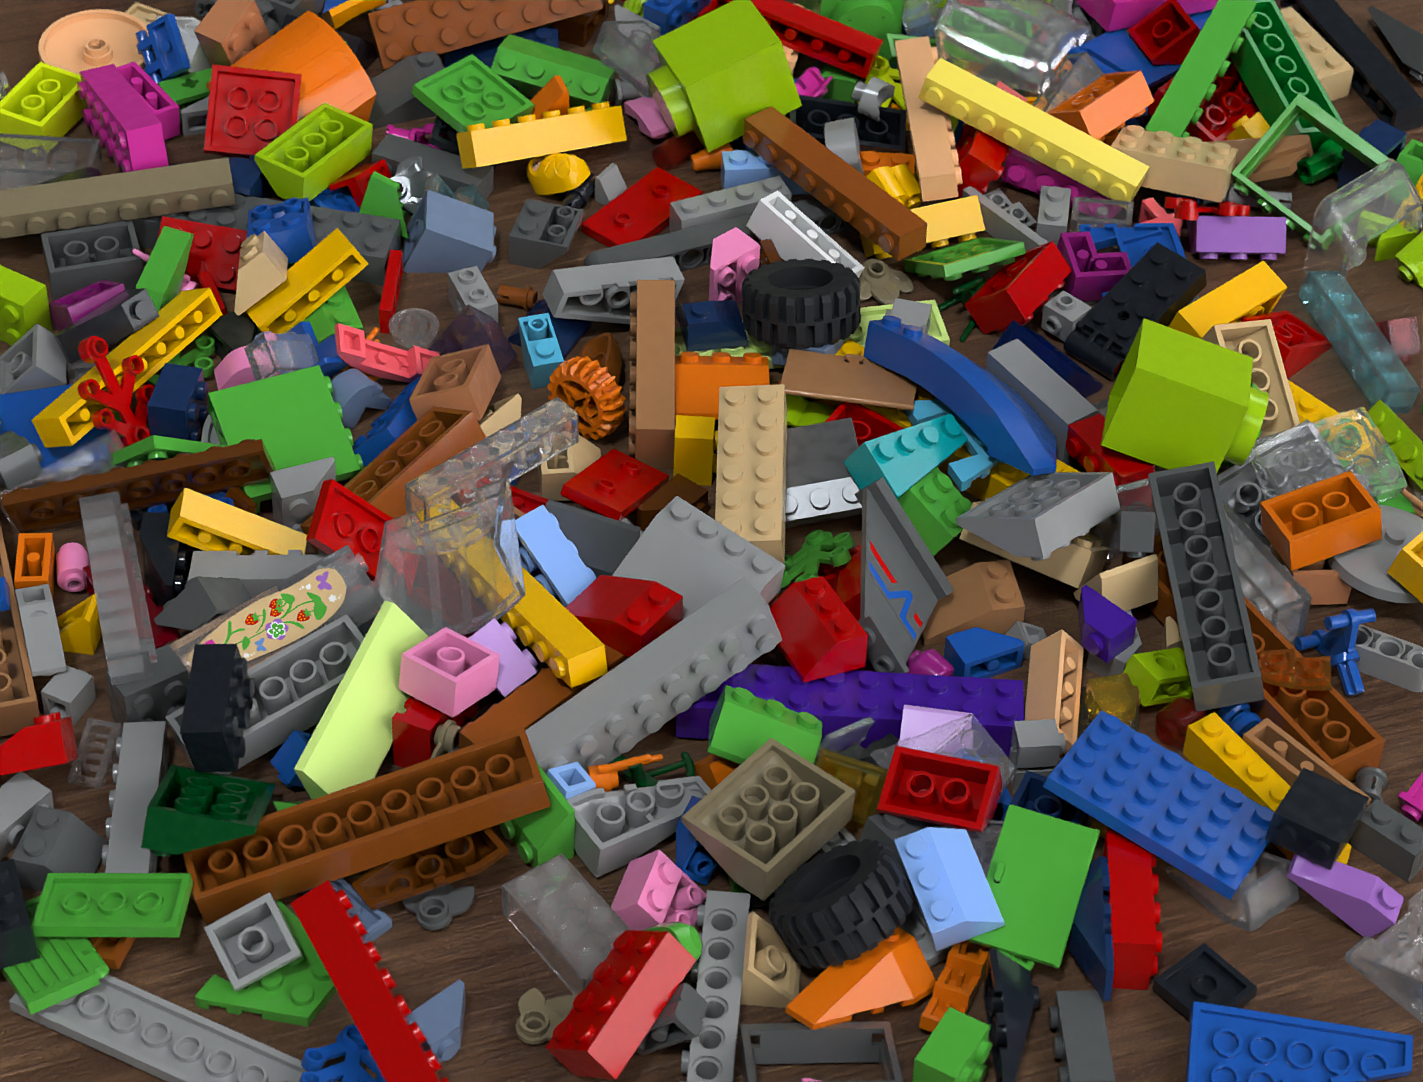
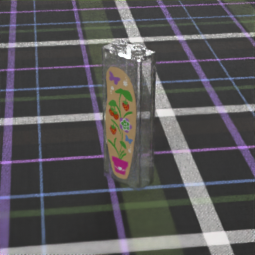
M346 545L169 644V646L188 670V679L195 644H237L241 657L247 660V670L345 614L350 617L356 627L377 616L383 604L382 599L386 595L377 579L373 581L369 579L366 574L369 568L360 553L354 555L350 547Z

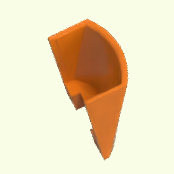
M309 10L231 65V67L302 74L297 123L324 102L369 122L376 97V92L355 54L341 36L328 23ZM210 80L209 82H207V85H206V87L208 88L209 91H210L211 80Z

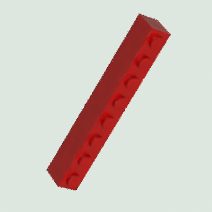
M327 880L291 902L297 917L385 1081L450 1082L447 1077L443 1079L439 1077L437 1071L442 1069V1065L432 1049L425 1051L422 1043L427 1041V1038L416 1021L410 1024L407 1016L412 1011L401 994L395 997L392 989L397 987V984L386 967L380 969L377 963L382 960V957L372 941L365 942L363 936L368 931L357 914L351 917L348 910L354 906L343 888L336 891L330 881Z

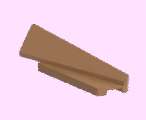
M1309 135L1283 136L1248 179L1255 183L1291 176L1297 170V163L1302 158L1313 156ZM1261 138L1205 143L1214 144L1222 142L1229 144L1231 148L1238 149L1237 167Z

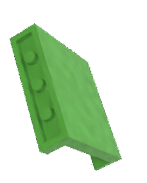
M319 365L208 393V412L221 445H235L246 439H262L276 471L333 457L335 460L336 482L349 478L352 479L364 469L360 454H354L352 449L354 445L352 433L349 427L344 428L342 424L343 412L338 401L334 402L331 396L333 394L331 380L329 376H323ZM271 481L239 487L258 505L254 514L260 513V502L272 499Z

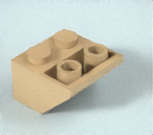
M570 428L536 429V458L541 497L553 501L569 500L560 494L563 484L601 458L600 448Z

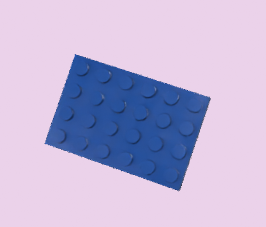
M1102 710L1050 773L1043 785L1050 792L1229 900L1232 899L1270 842L1265 837L1274 814L1271 809L1261 806L1243 795L1238 789L1229 787L1214 778L1209 772L1199 769L1184 760L1179 754L1169 751L1152 741L1149 736L1137 732L1122 723L1117 717L1109 715Z

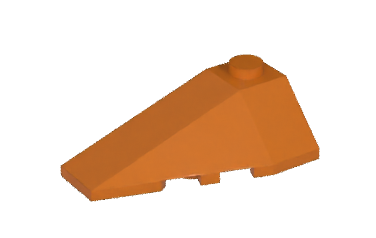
M896 927L894 934L888 939H883L871 951L867 950L860 954V957L852 961L850 959L846 960L841 965L835 967L829 965L786 1006L785 1013L810 1029L816 1030L851 1021L852 1014L869 1010L873 1015L884 1012V1006L898 1002L902 1007L912 1005L933 992L936 980L915 937Z

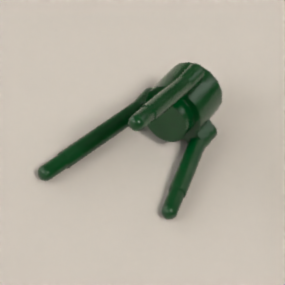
M979 276L973 281L953 289V294L956 296L938 305L939 311L942 312L961 300L965 304L987 281ZM973 317L959 339L960 342H965L977 324Z

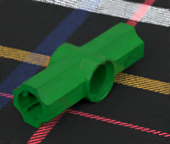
M1332 139L1325 141L1318 152L1313 154L1312 157L1304 158L1297 163L1296 172L1299 180L1307 185L1332 173L1337 174L1343 162V156L1341 155L1343 147Z

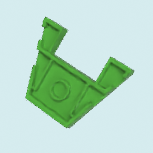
M276 900L296 938L302 956L253 982L247 989L242 988L237 992L230 981L213 974L196 994L195 1004L199 1008L208 1010L210 1005L226 1008L227 1013L240 1015L243 1011L262 1014V1019L309 1027L337 992V989L299 918L281 901Z

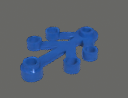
M356 1025L346 1026L337 1035L335 1043L318 1049H306L301 1061V1066L306 1072L302 1073L299 1082H333L342 1079L341 1082H386ZM345 1056L344 1062L323 1069L325 1061ZM360 1060L377 1074L375 1079L360 1066Z

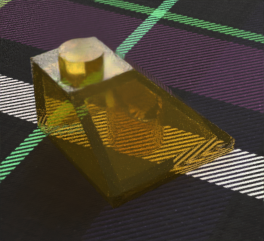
M821 748L815 766L856 791L852 820L866 824L867 818L875 814L888 769Z

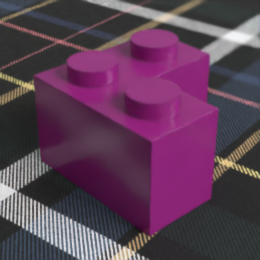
M1090 231L1060 234L1057 248L1072 270L1064 279L1065 284L1063 287L1065 292L1080 301L1101 300L1102 293L1110 291L1132 268L1126 252L1097 253Z

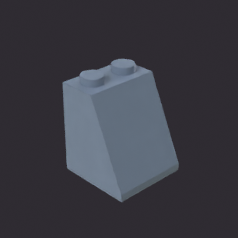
M430 190L425 192L406 227L409 239L403 237V271L407 273H449L477 266L479 271L482 272L486 263H491L496 254V246L493 245V240L497 227L494 226L493 212Z

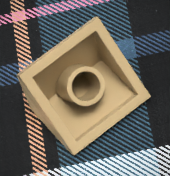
M1152 554L1099 573L1083 586H1089L1124 611L1158 600V558L1156 554ZM1082 587L1073 593L1078 601H1080Z
M751 912L747 916L741 1005L786 1008L799 995L801 964L793 959L775 928L756 913Z

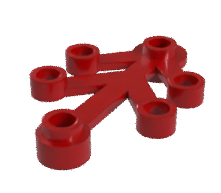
M1165 197L1164 208L1175 209L1174 218L1198 221L1199 212L1214 213L1213 216H1249L1250 213L1249 205L1236 204V202L1222 201V203L1218 202V206L1197 205L1194 198Z
M91 336L81 340L78 346L81 359L89 364L95 363L109 392L101 390L99 383L94 379L82 381L78 385V394L82 399L92 400L107 407L93 413V425L99 430L106 429L120 436L124 448L150 437V431L146 426L148 417L147 404L155 387L147 384L137 388L135 395L138 402L135 415L130 408L136 375L142 373L144 369L143 360L139 356L133 355L122 361L123 374L121 385H119L106 358L108 353L107 342L98 336ZM87 386H89L91 394L89 393ZM111 410L119 413L122 422L114 419Z

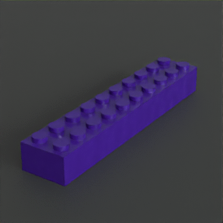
M748 664L743 671L734 674L721 683L715 691L707 693L694 702L688 710L677 714L676 737L708 739L710 718L725 685L733 688L741 687L747 689L754 696L764 700H776L786 708L798 713L807 712L814 715L819 721H822V739L819 746L850 747L856 742L861 747L867 748L873 741H879L889 733L900 740L904 705L974 713L969 754L1009 757L1010 747H1012L1011 739L1014 721H1024L1023 680L851 670L803 683L792 667Z

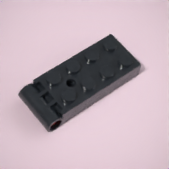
M1157 242L1076 325L1078 330H1073L1067 336L1063 345L1064 351L1115 381L1143 318L1168 326L1177 312L1186 307L1207 285L1206 270Z

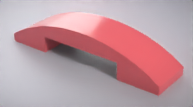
M340 323L334 326L336 349L339 357L352 367L377 377L412 382L423 374L431 357L440 356L438 352L418 346H413L408 351L365 339L363 330Z

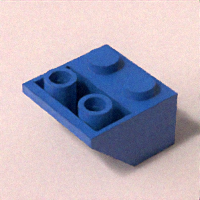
M308 197L303 199L290 198L283 203L271 206L262 204L252 210H248L247 238L253 234L258 236L265 231L288 257V264L298 262L317 245Z

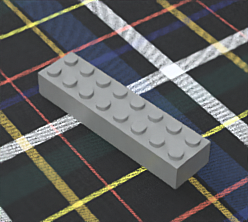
M743 577L525 730L536 762L546 775L548 769L578 762L587 773V766L608 764L622 753L630 751L636 743L649 734L661 729L670 719L688 710L694 702L707 693L715 691L721 683L734 674L743 671L748 664L762 654L773 650L783 640L768 603L750 582Z

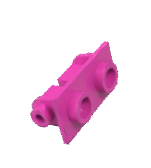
M807 68L795 83L798 95L822 97L828 91L826 85L833 76L831 75L824 79L820 75L818 68Z

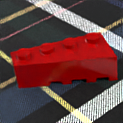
M410 696L404 703V709H407L405 713L396 712L392 717L394 765L406 768L429 760L437 746L434 744V736L440 724L444 725L447 720H453L457 723V726L464 727L467 719L474 717L479 701L458 715L451 717Z

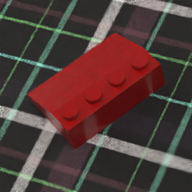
M1230 56L1227 58V61L1231 63L1223 78L1217 76L1213 83L1217 85V88L1210 101L1204 99L1200 106L1204 111L1196 125L1192 123L1187 129V132L1190 133L1189 137H1197L1202 142L1228 140L1226 137L1235 130L1232 125L1244 115H1247L1250 119L1258 112L1261 114ZM1174 77L1160 87L1153 96L1154 102L1148 106V114L1151 116L1156 111Z

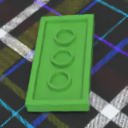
M48 873L32 923L34 936L179 937L193 887L191 873Z

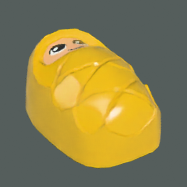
M565 153L536 156L530 160L526 169L528 180L537 195H550L570 191L580 186L591 174L583 159Z

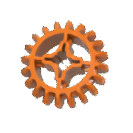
M579 356L572 357L559 364L558 368L549 376L550 383L547 385L548 390L551 392L548 399L554 403L551 409L558 412V420L562 419L566 423V428H572L577 434H582L586 440L590 438L597 440L614 432L624 420L623 414L627 410L623 404L626 398L620 394L622 386L617 385L614 381L616 376H611L608 373V367H600L598 360L591 361L588 356L583 358Z

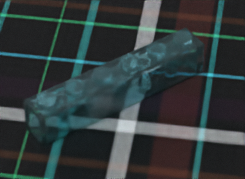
M1309 271L1298 295L1371 405L1374 406L1380 399L1395 413H1409L1421 389L1341 272Z

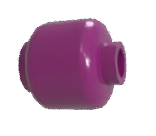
M927 649L923 652L916 650L909 656L906 663L909 668L907 674L953 676L954 667L934 649Z

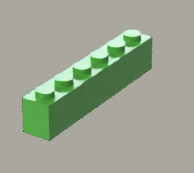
M1218 0L1145 131L1155 133L1157 131H1167L1172 133L1173 136L1180 138L1190 136V133L1187 132L1191 123L1196 125L1204 111V109L1200 108L1204 99L1210 101L1217 88V85L1213 84L1217 76L1223 78L1231 63L1227 61V58L1231 52L1234 54L1238 52L1244 40L1240 35L1244 29L1248 31L1251 29L1257 17L1253 13L1256 2L1252 0Z

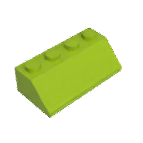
M324 102L255 154L254 160L279 197L285 200L308 197L310 202L328 188L329 184L338 180L371 154L373 124Z

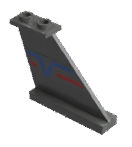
M882 477L854 494L862 506L860 619L857 621L868 634L866 656L876 672L907 673L909 668L906 663L937 601L949 595L954 589Z

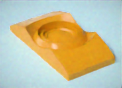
M348 0L326 11L321 16L326 23L336 30L347 21L369 10L385 5L386 0Z

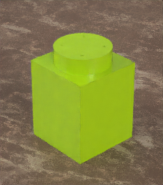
M733 0L652 41L661 67L646 74V80L655 103L675 137L678 138L693 130L708 153L743 136L745 118L771 106L783 115L802 106L781 40L751 0Z
M1143 318L1109 394L1101 445L1168 470L1214 461L1217 473L1223 460L1242 466L1248 458L1261 429L1269 394L1268 392L1251 387L1252 357Z

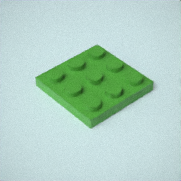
M473 54L414 84L411 91L413 96L459 133L467 132V126L484 123L485 128L493 127L492 121L510 118V124L518 121L517 117L532 114L535 105Z
M979 237L904 259L903 262L905 271L917 273L918 277L930 275L931 279L944 277L945 281H950L963 277L962 272L971 270V273L986 271L989 269V264L996 262L998 265L1013 263L1016 261V256L1026 254L1024 242Z

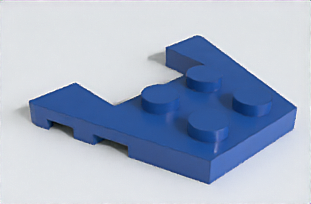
M1135 223L1134 227H1117L1116 224H1105V228H1091L1090 224L1079 225V232L1090 231L1096 250L1117 245L1119 252L1127 253L1131 267L1157 242L1186 259L1174 223ZM1109 291L1102 293V298H1103Z

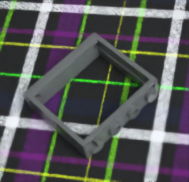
M890 1021L843 1022L812 1030L802 1023L740 1024V1062L743 1082H757L755 1064L879 1062L883 1080L819 1082H903ZM872 1033H883L884 1038H882V1042H872ZM759 1035V1044H751L750 1036Z

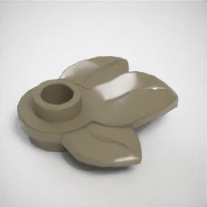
M869 259L862 264L865 268L859 277L860 302L866 301L873 296L882 305L894 304L895 298H899V293L913 292V284L907 275L899 270L890 269L885 262L879 259Z
M447 720L444 725L440 724L434 736V744L437 746L430 759L447 754L449 749H460L459 732L463 727L457 726V723L453 720Z
M532 988L527 991L518 1002L520 1017L515 1025L518 1038L528 1044H540L546 1040L550 1041L555 1027L564 1021L573 1008L575 997L569 995L545 1000V997L538 989Z

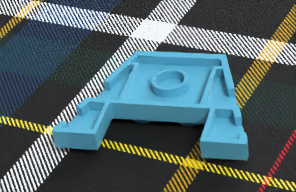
M914 400L913 411L903 409V412L913 426L952 413L968 439L964 446L972 455L971 457L948 463L947 473L960 491L971 487V482L976 478L980 477L983 479L989 475L991 468L1000 462L1005 464L987 455V446L941 400Z

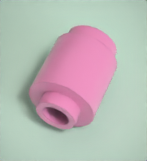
M66 543L60 547L55 557L57 584L65 591H81L85 589L83 567L90 565L89 554L79 543Z

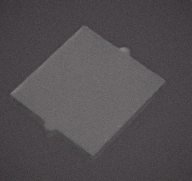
M869 716L826 735L818 748L814 765L820 769L830 766L831 759L837 753L844 751L855 742L860 745L866 738L865 735L872 726L873 719Z

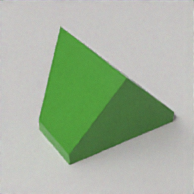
M374 171L370 177L359 213L399 219L401 223V236L409 239L404 222L407 212L402 209L405 204L399 200L402 195L401 192H398L400 184Z

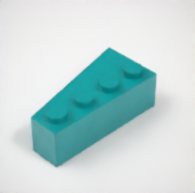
M952 413L866 441L843 463L859 489L883 477L898 500L909 488L945 462L968 439Z

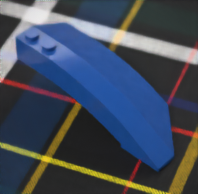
M883 316L882 320L869 321L864 358L909 378L941 400L987 446V455L1032 476L1055 473L1056 436L1039 414L1017 391L938 339L923 333L921 327L905 325L901 323L900 318L895 316Z

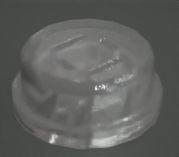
M410 308L395 313L389 321L388 328L393 343L397 348L408 351L413 346H418L430 350L436 343L440 323L432 312L425 309Z

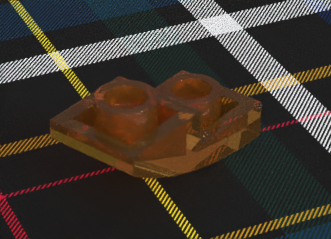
M1295 649L1260 651L1262 681L1291 689L1332 690L1330 656L1296 658Z

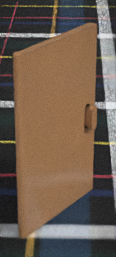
M789 349L780 383L785 385V394L911 411L914 410L917 383L860 355L846 354L841 356Z

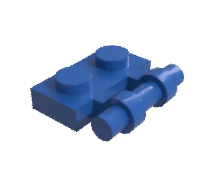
M165 14L146 25L147 31L142 30L136 33L138 40L137 50L143 56L146 65L144 71L157 84L162 82V78L167 80L173 79L191 68L173 14Z

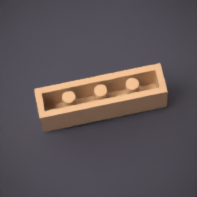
M1061 629L1031 645L1024 721L1055 719L1058 733H1064L1066 747L1064 754H1066L1077 741L1084 648Z

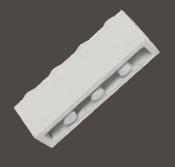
M779 191L759 200L746 225L760 240L771 239L780 258L788 261V259H814L817 261L828 260L831 263L837 262L843 264L844 267L852 269L858 278L865 268Z

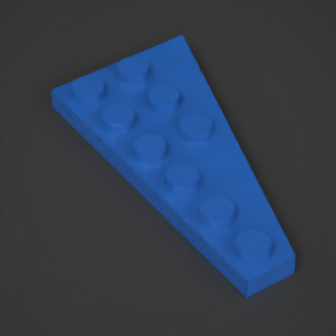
M1193 1001L1190 1006L1185 1082H1372L1408 1076L1412 1071L1413 1036Z

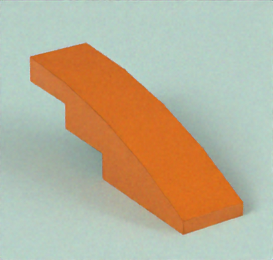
M967 940L952 946L947 956L946 966L934 985L932 998L921 1015L919 1028L933 1032L949 1007L967 1015L986 974L989 949L992 948Z

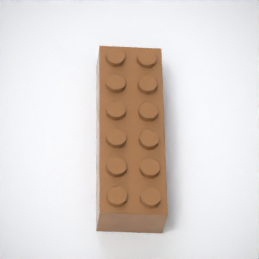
M637 280V292H630V311H636L630 312V335H632L630 336V360L636 361H630L629 364L630 385H635L629 386V410H635L629 411V455H635V459L653 468L673 469L675 437V280Z

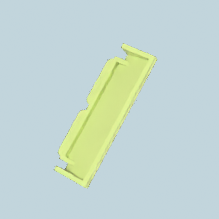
M384 601L294 768L311 799L374 779L393 742L392 717L396 712L405 713L407 709H404V703L411 696L398 689L401 655L429 637L394 602Z

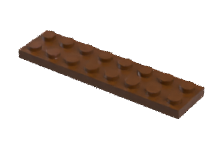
M246 439L239 442V444L226 447L213 446L206 451L198 453H180L175 455L174 458L165 460H147L137 466L127 468L115 467L110 469L109 472L95 475L82 474L76 479L62 482L49 481L43 486L34 488H17L10 493L1 494L2 506L20 533H28L173 502L178 499L184 488L206 495L228 490L229 487H243L270 481V472L276 471V468L262 439Z

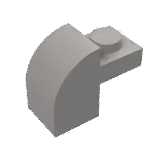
M854 118L825 123L826 147L864 175L859 154L860 143Z

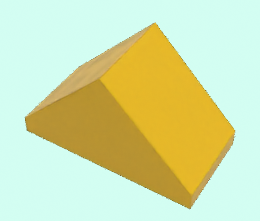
M93 594L57 617L63 651L94 655L103 633L99 598Z

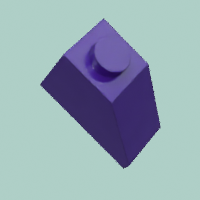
M1083 586L1081 588L1078 608L1081 646L1108 663L1133 644L1137 619L1089 586Z

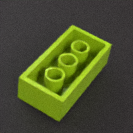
M0 265V340L12 346L36 324L52 332L46 285Z

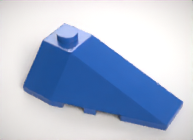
M421 376L409 383L388 405L389 409L370 424L373 428L366 434V437L361 435L354 441L352 449L354 454H360L364 467L417 421L409 399Z

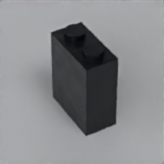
M1303 768L1274 812L1265 839L1331 870L1358 827L1369 797Z

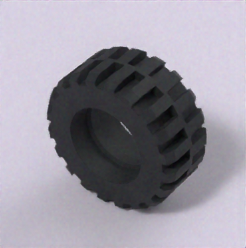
M788 259V261H775L770 265H761L758 269L750 271L742 282L744 329L758 342L764 341L767 345H779L783 348L821 347L823 344L829 343L831 345L838 343L840 339L845 340L851 334H854L861 322L860 280L849 267H844L843 264L837 262L831 263L828 260Z
M863 839L860 842L854 840L849 841L843 846L837 845L832 847L830 851L818 854L814 857L815 859L797 868L798 871L793 875H789L784 880V884L774 892V898L771 899L769 904V919L797 963L812 969L814 967L825 969L828 965L835 967L843 964L846 960L850 959L852 961L860 957V954L865 951H871L877 947L878 943L883 939H888L894 934L896 927H900L905 922L906 915L910 914L914 903V890L890 848L879 841Z

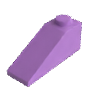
M1294 854L1286 875L1367 940L1396 923L1404 897L1379 877L1338 861L1329 870L1298 854Z

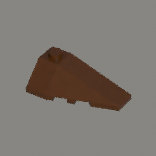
M489 827L378 865L351 883V886L372 911L478 874L510 852Z

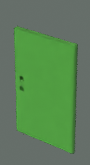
M1009 804L986 877L1005 926L970 938L967 941L1058 969L1100 831Z

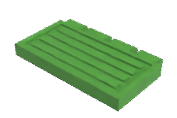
M41 895L26 901L31 925ZM35 937L40 958L0 969L30 1015L99 985V979L109 973V967L98 952H96V949L87 937Z

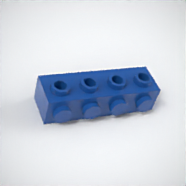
M648 0L643 4V18L661 27V37L687 24L710 4L711 0Z

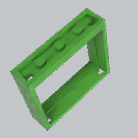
M1299 93L1234 169L1231 175L1234 183L1233 187L1236 191L1245 197L1250 195L1256 199L1257 206L1265 213L1270 214L1273 212L1278 217H1286V228L1293 232L1296 229L1304 235L1303 240L1314 249L1319 246L1326 252L1392 174L1394 164L1386 155ZM1300 116L1376 172L1324 235L1248 179Z

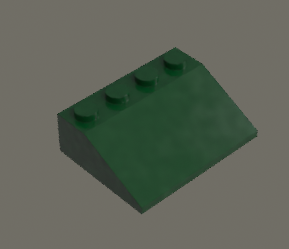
M171 764L147 807L141 848L150 849V852L154 855L170 856L255 834L274 794L276 784L215 772H195L194 768Z

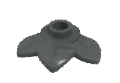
M411 156L398 164L395 176L389 178L403 186L402 195L399 200L405 204L404 208L411 214H414L427 190L435 192L442 183V179L435 173L422 170L423 160L421 156Z
M451 883L403 899L402 902L407 910L416 914L417 922L421 927L428 930H438L446 927L451 922L453 916L461 914L471 907L475 892L473 886H464L454 890Z

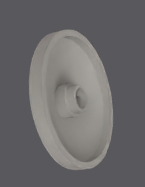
M1378 505L1381 508L1382 539L1332 556L1326 560L1332 570H1336L1339 573V577L1364 594L1395 603L1420 602L1388 574L1387 571L1401 549L1423 531V519L1399 508Z

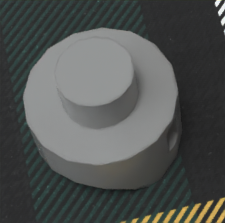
M872 77L868 84L861 81L856 84L851 99L859 102L857 110L859 114L879 122V107L894 95L895 86L879 78Z

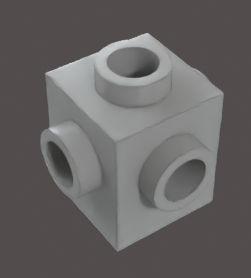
M1063 290L1043 305L1041 328L1065 342L1067 336L1073 330H1078L1076 325L1092 307Z

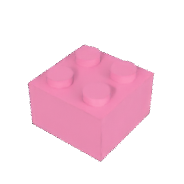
M444 627L401 655L398 689L438 709L442 713L454 717L496 690L500 654Z

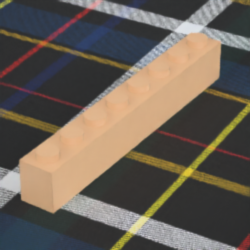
M929 36L895 41L897 66L922 201L958 197L957 185L963 183L957 148L955 149L950 114L918 98L926 76L938 61L937 48L931 47Z

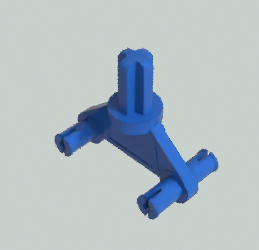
M1353 608L1343 610L1340 615L1325 617L1324 624L1328 632L1324 629L1314 630L1311 635L1295 638V647L1298 651L1315 648V650L1329 659L1331 668H1337L1344 692L1347 696H1355L1364 691L1356 664L1360 660L1358 651L1355 650L1359 624L1374 622L1376 620L1375 611L1372 608L1356 611Z

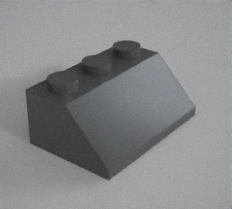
M550 499L546 503L545 508L556 517L560 530L567 540L574 543L578 556L585 566L594 572L596 578L600 575L612 576L640 538L641 527Z

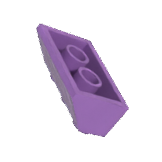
M1199 216L1198 221H1187L1186 227L1191 254H1200V260H1217L1218 255H1229V260H1247V255H1259V260L1275 261L1277 260V255L1286 253V217Z

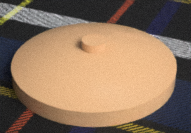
M107 9L86 10L67 15L51 24L43 32L38 45L40 62L80 75L79 71L110 64L119 67L133 61L144 70L146 65L143 56L137 50L138 40L136 33L142 30L147 31L146 24L128 13Z

